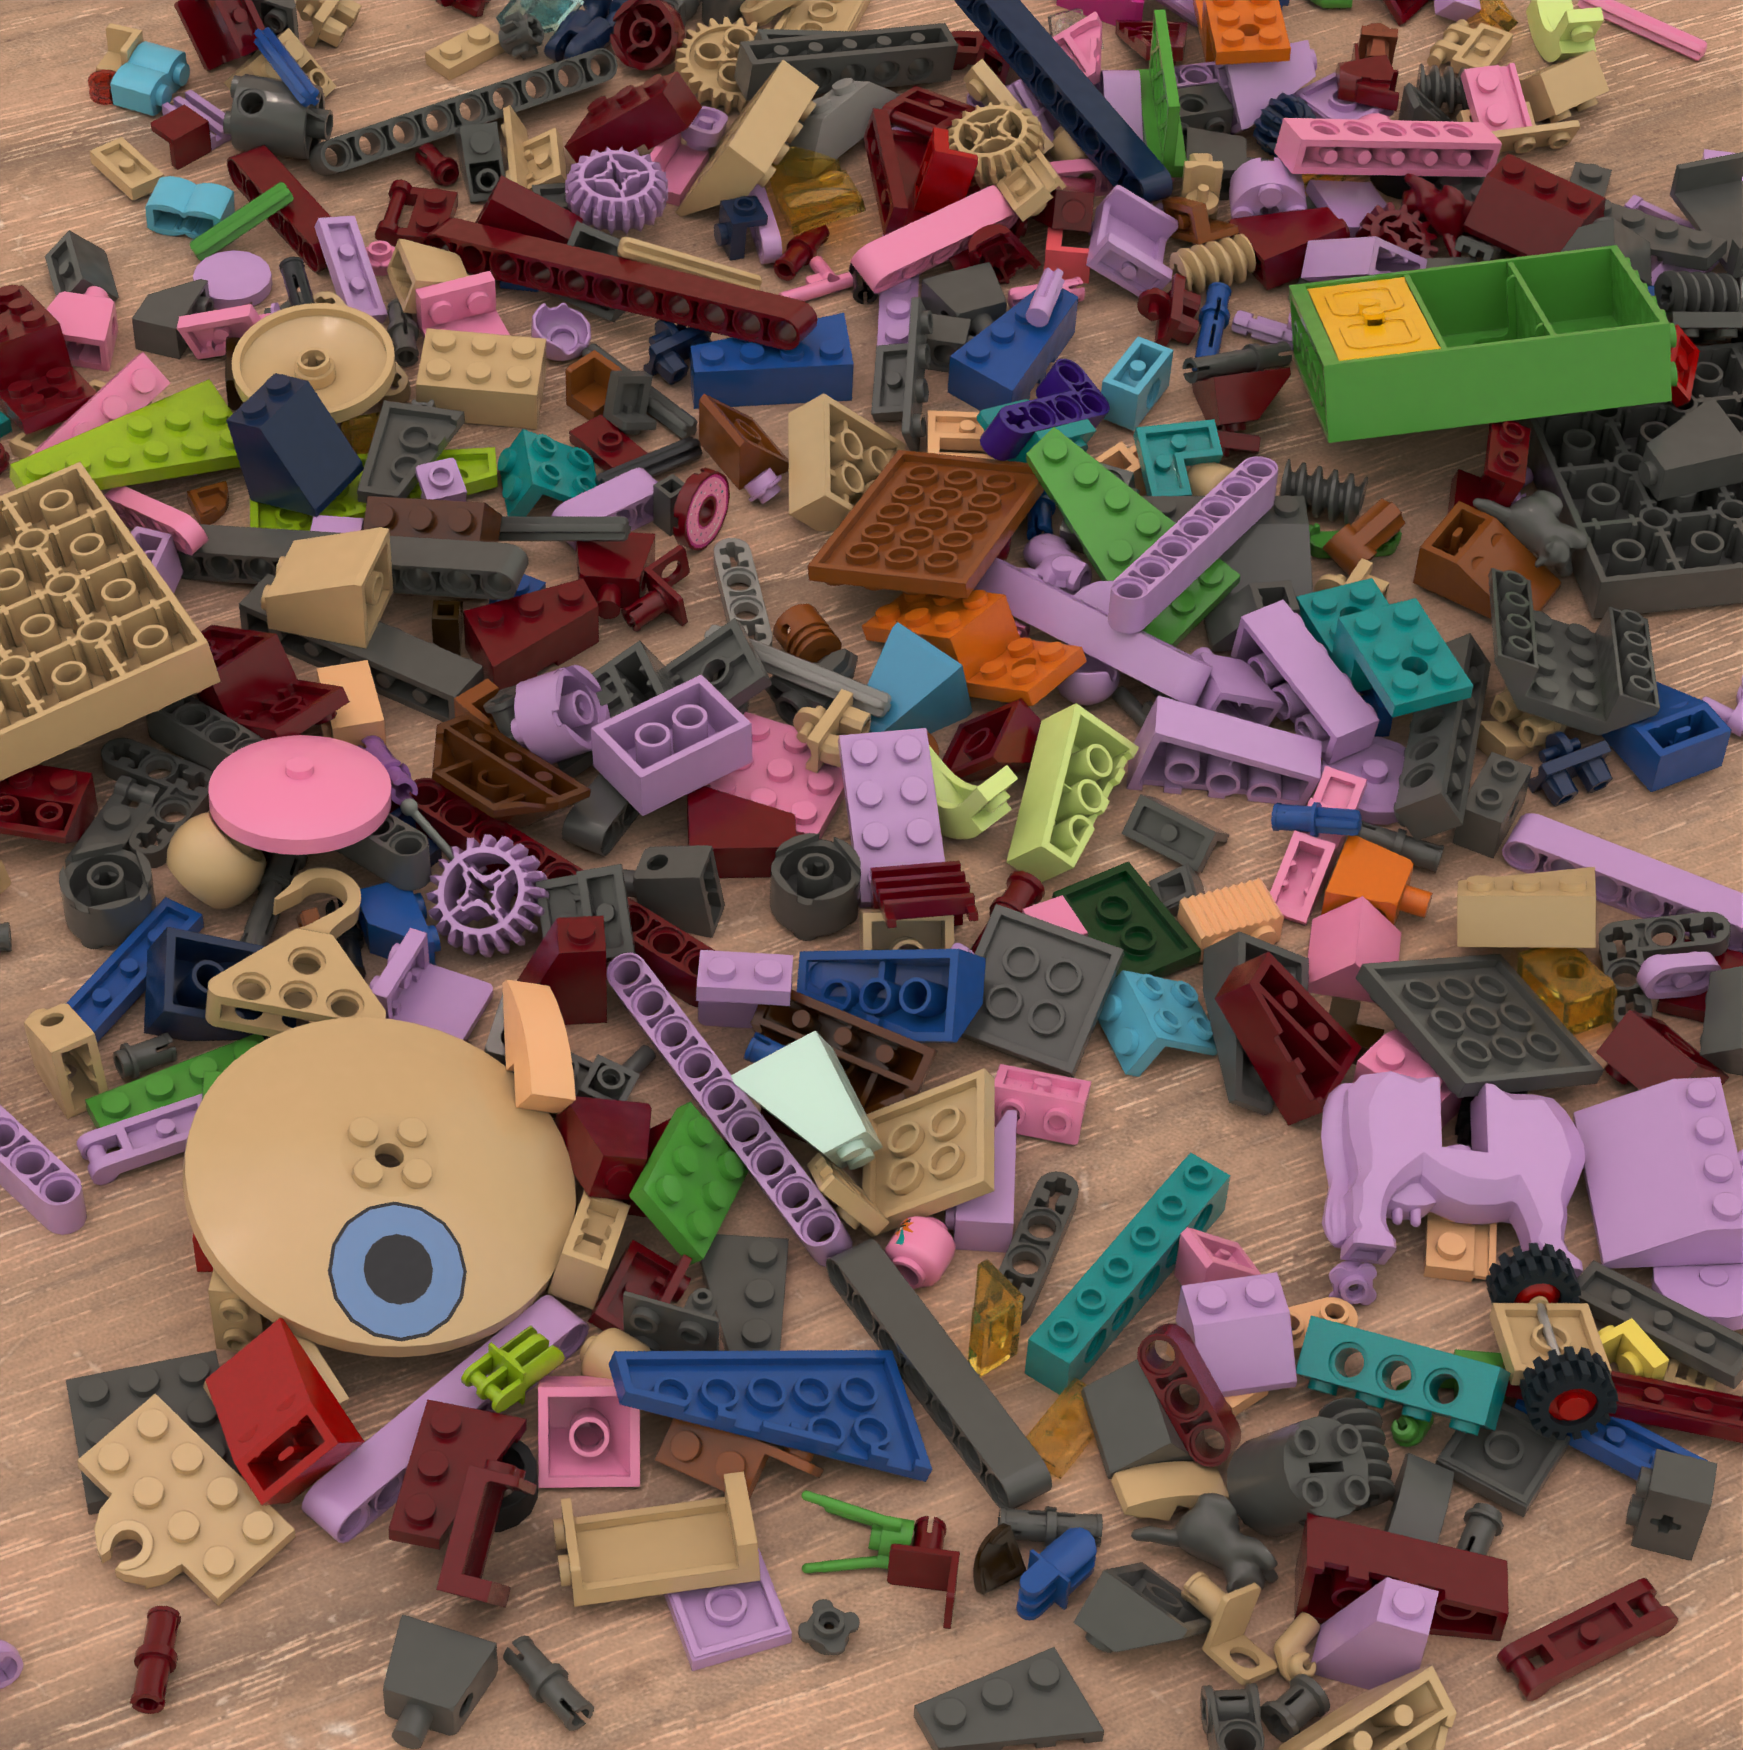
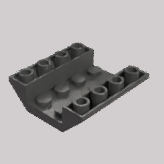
M1491 568L1488 579L1494 659L1518 710L1597 736L1657 715L1660 704L1648 619L1643 618L1636 611L1630 609L1619 610L1609 606L1596 633H1593L1580 624L1572 623L1569 625L1551 619L1543 612L1533 611L1531 580L1526 579L1515 571L1507 570L1503 572Z

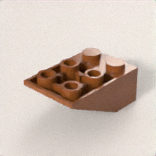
M1460 501L1457 502L1420 546L1413 580L1414 584L1490 619L1491 605L1488 574L1491 568L1503 572L1507 570L1515 571L1526 579L1531 580L1533 611L1541 612L1562 584L1546 566L1535 567L1537 558L1497 518Z

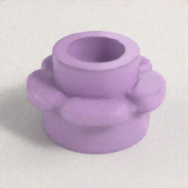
M771 468L760 473L744 486L751 496L748 500L753 502L758 499L761 504L770 500L782 490L777 484L782 479V476H776Z

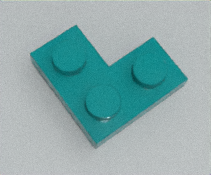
M1215 419L1136 427L1133 434L1147 496H1192L1186 466L1210 462L1220 463L1223 456Z

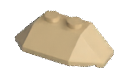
M1428 1665L1359 1694L1281 1744L1277 1750H1444L1448 1728H1452L1457 1712L1433 1666Z

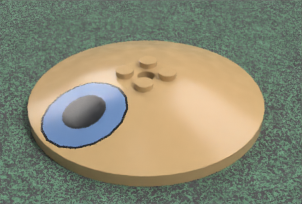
M351 1017L316 1021L276 1034L250 1048L218 1076L205 1094L195 1113L188 1134L183 1160V1193L192 1230L210 1264L230 1289L251 1308L274 1323L279 1318L284 1319L292 1333L299 1337L333 1349L368 1356L412 1357L446 1352L473 1344L513 1322L538 1299L552 1280L575 1217V1177L563 1137L549 1112L516 1108L514 1073L506 1071V1066L460 1038L437 1029L394 1019ZM380 1154H389L394 1156L400 1162V1165L392 1168L385 1167L375 1157Z

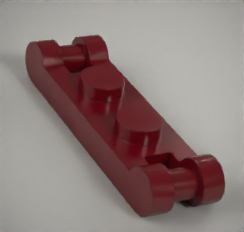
M1641 1578L1508 1644L1498 1653L1497 1661L1505 1672H1513L1519 1680L1518 1689L1526 1700L1534 1701L1543 1696L1551 1687L1651 1637L1658 1638L1667 1634L1678 1623V1617L1669 1606H1662L1655 1598L1657 1591L1649 1580ZM1639 1609L1643 1616L1638 1618L1633 1610ZM1539 1655L1545 1662V1665L1536 1669L1529 1659Z

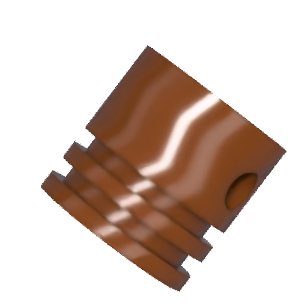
M798 604L789 608L777 619L773 628L774 637L786 653L811 663H817L825 655H829L842 648V643L837 635H835L817 609L810 604Z

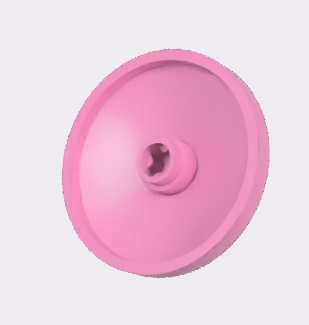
M282 736L245 746L229 755L216 767L208 787L211 816L225 834L249 847L278 854H318L353 845L375 832L383 824L391 808V780L384 765L371 753L354 744L321 736Z

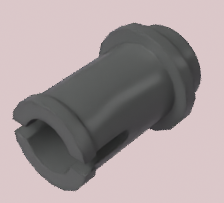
M165 1032L160 1036L132 1046L128 1043L121 1044L120 1050L113 1052L114 1063L119 1075L122 1078L130 1076L132 1079H137L142 1071L176 1061L177 1051L175 1046L156 1052L173 1042L171 1036Z
M1476 1503L1473 1508L1465 1512L1463 1519L1466 1526L1456 1548L1487 1555L1494 1536L1502 1533L1504 1527L1501 1521L1502 1514L1492 1505Z

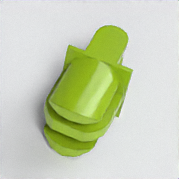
M530 1325L500 1348H497L491 1342L488 1345V1353L464 1371L461 1382L467 1387L474 1386L477 1388L476 1395L482 1400L489 1399L492 1401V1409L497 1413H501L517 1401L523 1405L525 1403V1391L563 1363L565 1356L556 1346L551 1345L549 1347V1340L542 1334H537V1330Z

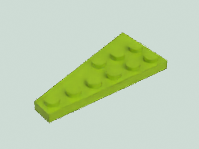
M208 379L14 462L10 465L9 478L16 489L81 462L99 489L105 490L238 468L240 463L226 421L233 413L211 380Z

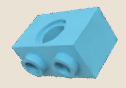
M1139 336L1135 339L1102 381L1101 393L1110 406V410L1104 418L1105 420L1132 431L1136 429L1169 387L1173 349Z

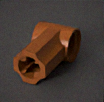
M1381 498L1352 525L1348 523L1340 529L1322 549L1350 576L1361 558L1371 561L1378 553L1377 550L1396 535L1406 524L1403 520L1402 512L1393 502H1388Z

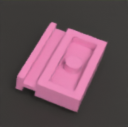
M1509 63L1508 66L1502 67L1492 65L1464 69L1460 77L1473 122H1483L1490 131L1532 126L1515 63Z

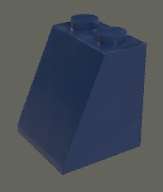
M275 373L226 420L251 501L317 517L364 469L362 461L307 380Z

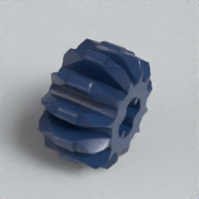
M1283 92L1277 99L1271 98L1269 100L1268 106L1265 109H1261V116L1254 121L1256 128L1253 136L1262 150L1269 155L1278 157L1274 150L1283 118H1316L1312 113V108L1307 105L1306 101L1299 96L1287 95Z

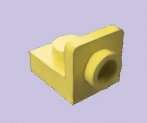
M1632 1318L1616 1327L1608 1325L1598 1331L1609 1364L1615 1362L1621 1373L1663 1381L1669 1359Z

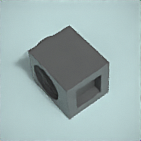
M932 314L933 333L927 335V344L931 352V366L925 369L949 373L950 356L975 337L970 335L971 319Z

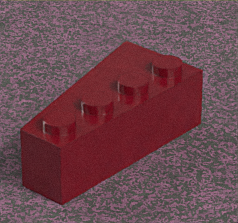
M1307 1512L1295 1567L1294 1620L1300 1613L1305 1612L1313 1616L1319 1624H1322L1386 1577L1439 1591L1429 1631L1430 1635L1501 1641L1509 1614L1507 1560L1329 1517L1316 1516Z

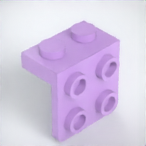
M413 928L409 929L401 944H394L389 953L387 966L380 976H374L369 985L386 1010L387 1019L416 1023L440 1030L464 1041H467L493 997V987L490 983L430 964L427 933Z
M700 950L696 1001H699L698 1021L705 1026L752 1028L750 1022L758 1004L790 1006L793 955Z

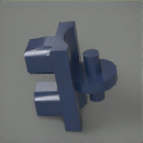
M658 320L655 323L656 335L649 337L650 346L648 351L650 359L649 363L644 365L643 370L652 376L659 373L670 385L681 381L687 375L689 369L684 361L690 358L691 346L712 342L710 339L712 332L692 327L686 328L684 325H675L672 322Z
M1553 732L1546 737V749L1538 752L1539 759L1543 764L1538 767V776L1529 780L1528 787L1532 793L1543 790L1554 807L1567 803L1578 794V790L1572 781L1574 777L1579 776L1587 793L1601 790L1613 779L1604 761L1612 750L1606 740L1581 749V743L1578 738L1575 737L1569 740L1563 732Z

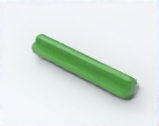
M283 182L277 183L190 242L192 251L200 261L217 253L292 203L294 200L292 193Z

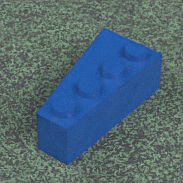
M1062 288L1048 324L1043 327H1035L1026 319V312L1036 291L1035 289L950 356L948 393L980 411L1015 401L1030 399V392L1036 383H1041L1046 376V369L1050 363L1056 361L1075 333L1078 296Z
M840 313L817 318V326L792 350L778 349L733 337L691 346L690 384L694 409H699V399L703 394L730 407L807 403L823 393L836 401H852L854 364L845 314Z

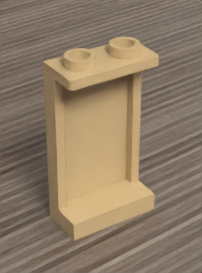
M744 1471L724 1474L725 1497L581 1517L573 1516L571 1497L561 1499L563 1518L553 1519L556 1550H567V1554L558 1555L561 1587L572 1586L574 1607L760 1581L758 1541Z

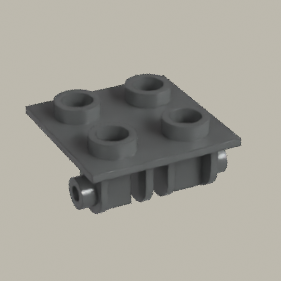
M698 1288L688 1297L683 1308L625 1291L623 1294L624 1331L647 1344L651 1351H719L720 1318H717L715 1314L718 1303L717 1297L707 1288Z

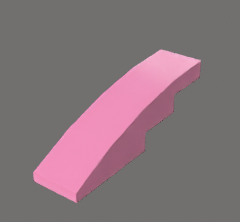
M1325 766L1313 798L1309 799L1307 806H1312L1314 802H1320L1322 807L1357 810L1367 787V779ZM1294 830L1270 891L1284 919L1306 926L1347 835L1320 833L1318 837L1310 835V832Z

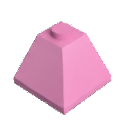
M545 1376L538 1383V1488L640 1487V1410L619 1404L613 1380L591 1376Z

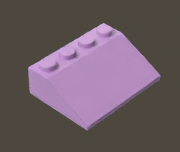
M1720 1077L1671 1079L1573 1113V1123L1584 1143L1585 1164L1583 1166V1173L1602 1265L1614 1269L1743 1263V1173Z

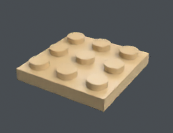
M985 1068L866 1114L883 1148L873 1152L875 1158L863 1166L862 1191L890 1222L879 1234L898 1228L906 1218L914 1216L927 1217L994 1191L995 1078ZM861 1224V1228L871 1237L876 1236Z

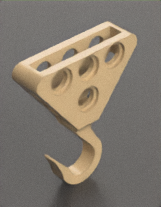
M312 868L296 875L291 884L274 898L273 915H277L301 903L307 896L315 893L331 894L340 899L344 905L309 925L292 930L211 978L208 982L205 1012L207 1022L219 1028L272 1037L291 1029V1027L283 1023V1016L309 1020V1023L351 1017L386 1018V1010L336 940L344 932L352 928L358 920L361 904V891L358 884L349 875L332 868ZM238 1007L260 1011L263 1014L257 1019L246 1020L239 1017L235 1010Z

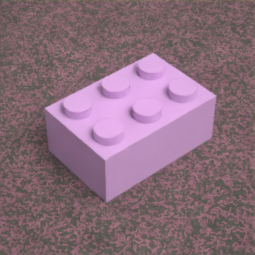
M702 675L591 727L593 766L642 816L753 762L752 723Z

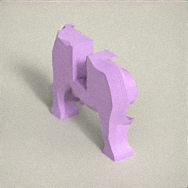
M1392 1071L1361 1075L1354 1083L1338 1085L1328 1094L1323 1107L1321 1131L1324 1165L1329 1187L1324 1206L1322 1226L1326 1237L1334 1248H1341V1260L1385 1265L1397 1250L1396 1240L1390 1233L1386 1224V1218L1392 1219L1395 1225H1400L1402 1220H1410L1413 1227H1419L1421 1218L1432 1212L1456 1223L1478 1225L1498 1222L1510 1223L1516 1231L1522 1252L1529 1250V1243H1538L1540 1250L1543 1249L1545 1243L1553 1245L1555 1252L1559 1248L1565 1252L1566 1257L1571 1261L1576 1278L1583 1272L1582 1261L1569 1252L1564 1242V1234L1567 1223V1206L1585 1164L1584 1143L1567 1112L1553 1098L1534 1094H1510L1502 1091L1494 1084L1485 1083L1478 1096H1475L1470 1102L1471 1150L1470 1147L1460 1144L1442 1147L1440 1077L1417 1079Z

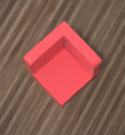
M1048 226L1044 270L1048 267L1052 271L1059 268L1064 272L1062 279L1080 277L1083 283L1089 284L1090 267L1086 266L1089 249L1062 246L1063 229H1054Z

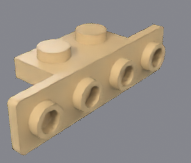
M1528 101L1526 106L1532 126L1491 132L1502 143L1500 153L1507 151L1526 153L1537 147L1550 146L1552 149L1562 148L1572 141L1581 127L1579 120L1536 125ZM1469 109L1460 110L1456 117L1457 122H1473Z
M510 105L504 107V123L501 124V130L507 145L503 147V152L509 165V169L505 171L506 178L531 191L532 185L565 183L567 173L563 138L556 127L528 140L527 129Z

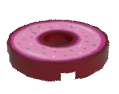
M705 467L701 469L700 474L693 473L685 481L679 491L673 510V517L679 518L678 528L673 527V534L679 545L699 551L705 549L715 540L723 526L730 499L729 483L724 474Z

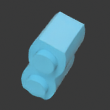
M148 41L140 43L133 51L129 61L123 64L112 78L110 86L113 105L151 116L157 115L162 110V104L170 103L172 94L178 91L181 86H184L189 79L190 67L187 64L186 53Z
M161 177L145 206L147 228L163 235L179 236L185 234L195 239L235 212L234 191L214 183L196 185L180 177Z

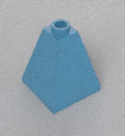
M897 622L891 629L867 684L888 693L891 696V708L884 717L878 718L871 715L869 733L919 729L923 727L927 728V731L931 734L967 718L973 711L963 665Z

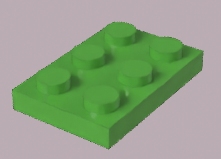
M690 1101L675 1110L629 1196L680 1256L685 1254L692 1258L690 1263L692 1265L704 1259L748 1170L740 1157L730 1149L713 1129L709 1120L703 1117Z

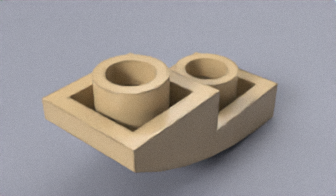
M1195 1461L1146 1464L1116 1472L1111 1479L1124 1515H1131L1142 1519L1152 1518L1170 1521L1177 1506L1192 1509L1198 1497L1204 1493H1217L1225 1496L1228 1500L1230 1498L1217 1466L1206 1467Z

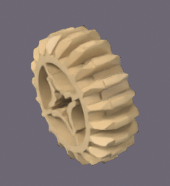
M1006 100L1000 105H994L990 101L986 107L981 108L976 105L975 110L972 112L963 111L962 119L952 120V128L947 129L949 131V149L978 156V165L970 187L978 184L981 190L988 185H995L997 187L996 184L1004 176L1009 177L1015 167H1021L1024 164V160L1030 163L1035 159L1037 155L1034 152L1037 149L1042 153L1045 149V138L1037 116L1032 114L1030 108L1022 109L1020 103L1009 106Z

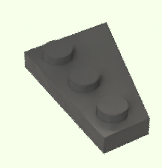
M1055 1647L914 1705V1718L932 1750H1002L1004 1746L1035 1743L1036 1748L1055 1747L1056 1741L1083 1738L1084 1743L1102 1742L1104 1736V1729Z

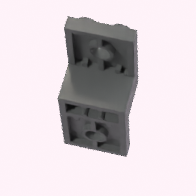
M736 618L666 666L639 640L592 673L602 691L596 692L601 706L608 705L610 718L699 675L706 678L736 709L772 685L744 627ZM726 668L723 676L713 682V675L718 670ZM589 751L559 761L557 764L561 771L574 778L593 765V753Z

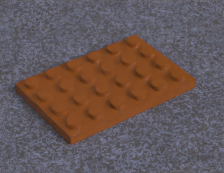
M898 450L808 564L809 581L825 582L830 586H861L871 591L887 589L903 591L908 595L931 594L940 595L950 600L967 599L1034 506L1044 489L1028 463Z

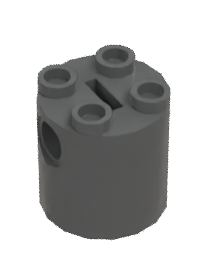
M249 74L243 76L235 75L230 88L231 97L233 98L231 111H226L224 115L223 132L224 134L231 135L232 145L238 150L248 151L265 145L275 156L310 161L309 156L312 148L320 143L321 140L330 139L333 129V112L325 109V96L322 87L319 85H315L319 90L317 96L319 103L316 106L310 104L307 107H303L282 79Z
M1317 1416L1244 1442L1234 1452L1227 1468V1491L1238 1516L1245 1525L1257 1533L1271 1537H1280L1304 1529L1307 1512L1316 1516L1335 1519L1348 1515L1356 1507L1365 1504L1370 1496L1368 1463L1362 1447V1437L1358 1429L1351 1424L1342 1425L1335 1419Z

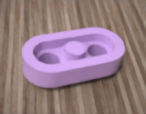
M702 106L689 128L682 131L681 137L687 141V146L698 151H707L709 147L717 146L724 135L728 116L718 109Z
M1693 951L1690 953L1666 955L1656 954L1647 958L1642 963L1636 981L1650 999L1696 996L1708 991L1710 972L1722 970V968L1709 952Z

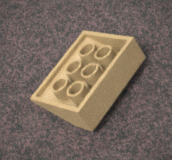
M782 60L730 125L675 213L681 217L720 205V201L748 196L757 184L763 188L776 171V168L771 164L773 163L777 166L790 148L785 142L787 141L790 144L802 129L803 125L798 121L804 122L815 108L816 103L811 99L819 86L785 60Z

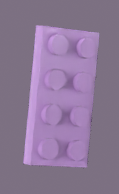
M927 728L839 735L838 748L851 846L857 852L861 862L860 908L871 907L870 868L945 862Z

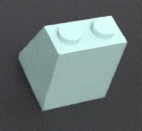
M816 1030L731 1075L734 1084L753 1101L842 1169L848 1166L850 1170H854L868 1164L875 1158L873 1152L883 1148L835 1051Z

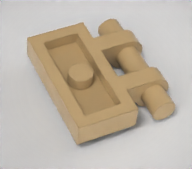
M1459 19L1456 23L1450 24L1443 33V39L1438 40L1431 47L1427 63L1430 67L1432 65L1439 67L1441 64L1450 61L1454 73L1457 74L1462 67L1469 69L1497 65L1511 47L1513 34L1484 23H1480L1476 29L1469 28L1466 20Z

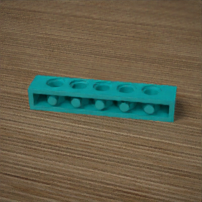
M1190 1152L1028 1339L1025 1374L1066 1398L1174 1271L1180 1234L1187 1227L1206 1233L1224 1212L1231 1175Z

